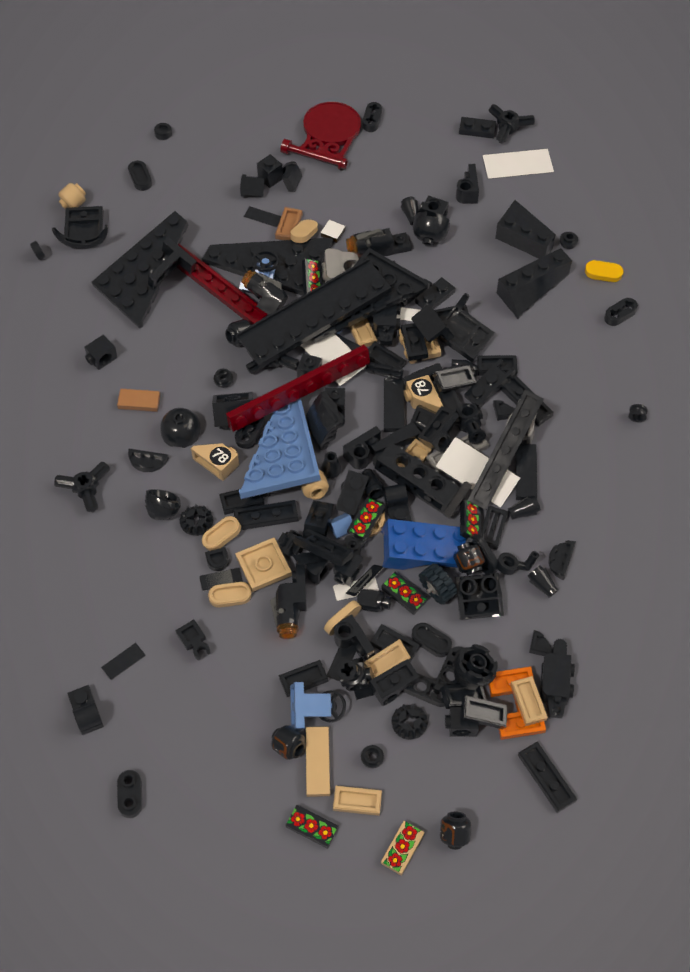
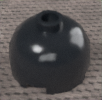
M427 212L416 213L413 220L414 235L422 241V244L432 246L433 243H439L445 239L450 228V220L440 214L432 217L427 216Z
M186 408L170 410L163 416L160 425L161 437L171 447L173 445L186 448L193 445L198 440L201 429L196 414Z

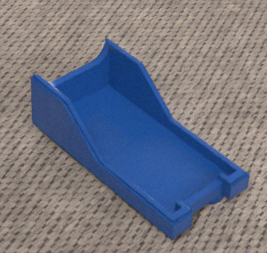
M388 519L381 529L384 537V562L382 567L405 570L434 563L438 566L458 568L453 555L458 551V546L466 543V538L460 536V527Z

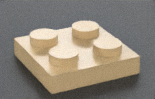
M275 538L235 553L252 592L292 576V572Z

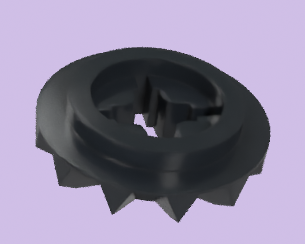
M197 504L193 507L187 506V509L181 512L180 526L189 535L199 536L204 534L213 524L211 510ZM195 514H197L199 517L197 526H195L194 521L191 520L194 519Z
M403 704L402 707L395 710L391 723L394 732L399 737L412 740L424 734L427 729L428 720L422 708L414 704ZM407 714L411 719H416L413 721V729L409 723H403L406 721Z

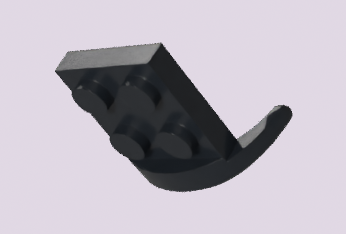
M103 206L66 208L64 235L55 227L52 228L53 234L62 244L71 248L88 249L102 244L108 233V225H105L103 230Z
M465 293L443 321L455 337L448 341L441 334L437 339L444 342L470 362H473L495 332L462 310L470 297L469 294Z

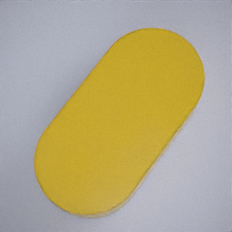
M592 260L586 264L585 274L587 277L595 280L618 282L622 278L623 268L616 263Z

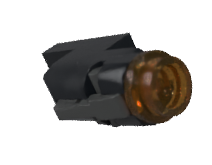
M390 228L364 231L363 233L353 234L350 238L346 239L348 252L355 254H364L369 248L383 256L411 251V244L407 233L392 235Z
M249 270L241 281L246 289L260 299L256 307L268 315L282 308L288 299V295L282 290V283L264 274Z
M296 563V571H292V583L279 584L276 597L270 600L275 626L279 637L283 639H292L297 636L300 611H307L305 564L298 565Z

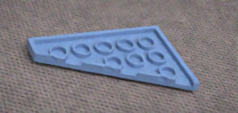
M301 398L272 412L271 419L267 421L263 431V437L260 438L258 443L259 448L256 454L253 455L249 470L245 474L242 489H239L241 499L321 480Z

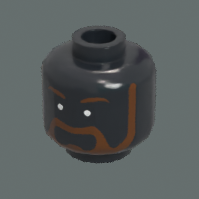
M467 542L457 547L458 551L455 552L453 558L461 573H466L468 576L483 569L482 565H484L485 559L478 545H470Z
M285 725L273 732L271 746L283 758L291 760L300 757L306 747L305 737L292 726Z
M449 812L441 820V841L453 850L461 849L462 846L467 845L471 840L472 824L470 819L462 812Z

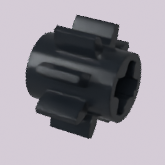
M297 531L282 532L278 539L280 550L286 555L301 554L303 548L295 545L293 542L296 536L304 538Z

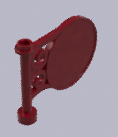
M324 102L310 108L304 116L303 127L307 135L306 141L301 146L292 145V140L283 139L280 152L284 154L294 152L338 165V170L345 169L348 163L345 155L361 129L360 116L355 109L343 103ZM340 145H344L343 149L340 151Z

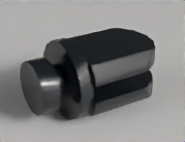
M362 589L357 596V601L364 611L382 612L383 607L387 610L390 609L391 597L386 596L385 598L384 592Z

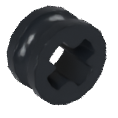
M641 404L630 406L628 417L631 421L644 422L647 419L648 409L646 406Z

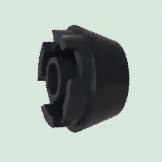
M473 644L472 647L462 648L455 655L454 677L466 689H479L491 683L496 677L498 663L497 661L494 662L493 658L489 655L490 650L484 646Z

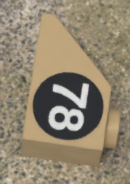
M429 375L406 381L404 397L407 402L410 401L413 409H416L417 405H421L437 412L443 406Z
M223 443L197 445L191 448L193 459L222 481L239 466L236 450L232 447L228 448Z

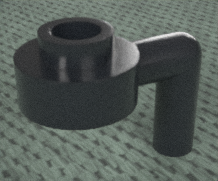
M532 551L525 562L518 561L511 553H502L497 559L498 570L505 575L513 574L516 569L529 571L538 559L539 553Z

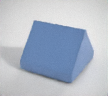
M344 513L329 520L328 526L336 539L348 534L347 529L352 523L351 516Z

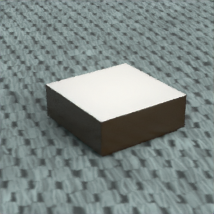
M329 220L321 231V237L333 238L334 242L338 243L345 232V226Z

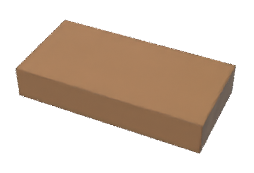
M284 208L275 239L291 240V230L300 223L303 215L302 210Z
M120 389L117 407L118 409L158 412L160 391Z

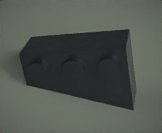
M514 200L497 223L495 239L539 259L550 254L554 246L556 234L519 202Z

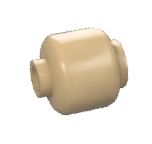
M69 183L59 192L60 200L58 202L65 210L66 208L80 207L86 200V193L77 183L75 185Z
M320 469V481L300 485L304 496L307 498L320 499L328 491V482L324 472Z

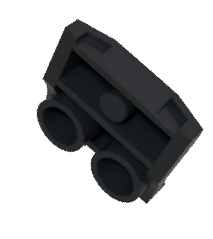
M325 391L317 396L306 414L308 428L318 443L320 450L327 449L330 444L329 442L335 440L337 429L345 424L343 414L338 412L337 405Z
M498 573L454 577L460 620L504 616Z

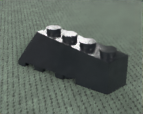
M560 248L499 278L496 293L516 318L519 319L524 311L529 310L539 298L542 299L551 288L557 286L569 275L572 260Z

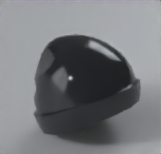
M158 489L146 491L145 507L152 519L166 520L177 514L181 507V501L176 494Z

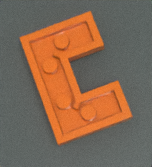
M531 667L496 672L495 679L488 684L491 697L513 694L511 682L533 676ZM514 696L517 712L507 714L506 727L504 729L498 728L500 739L504 740L545 733L546 726L544 721L525 726Z

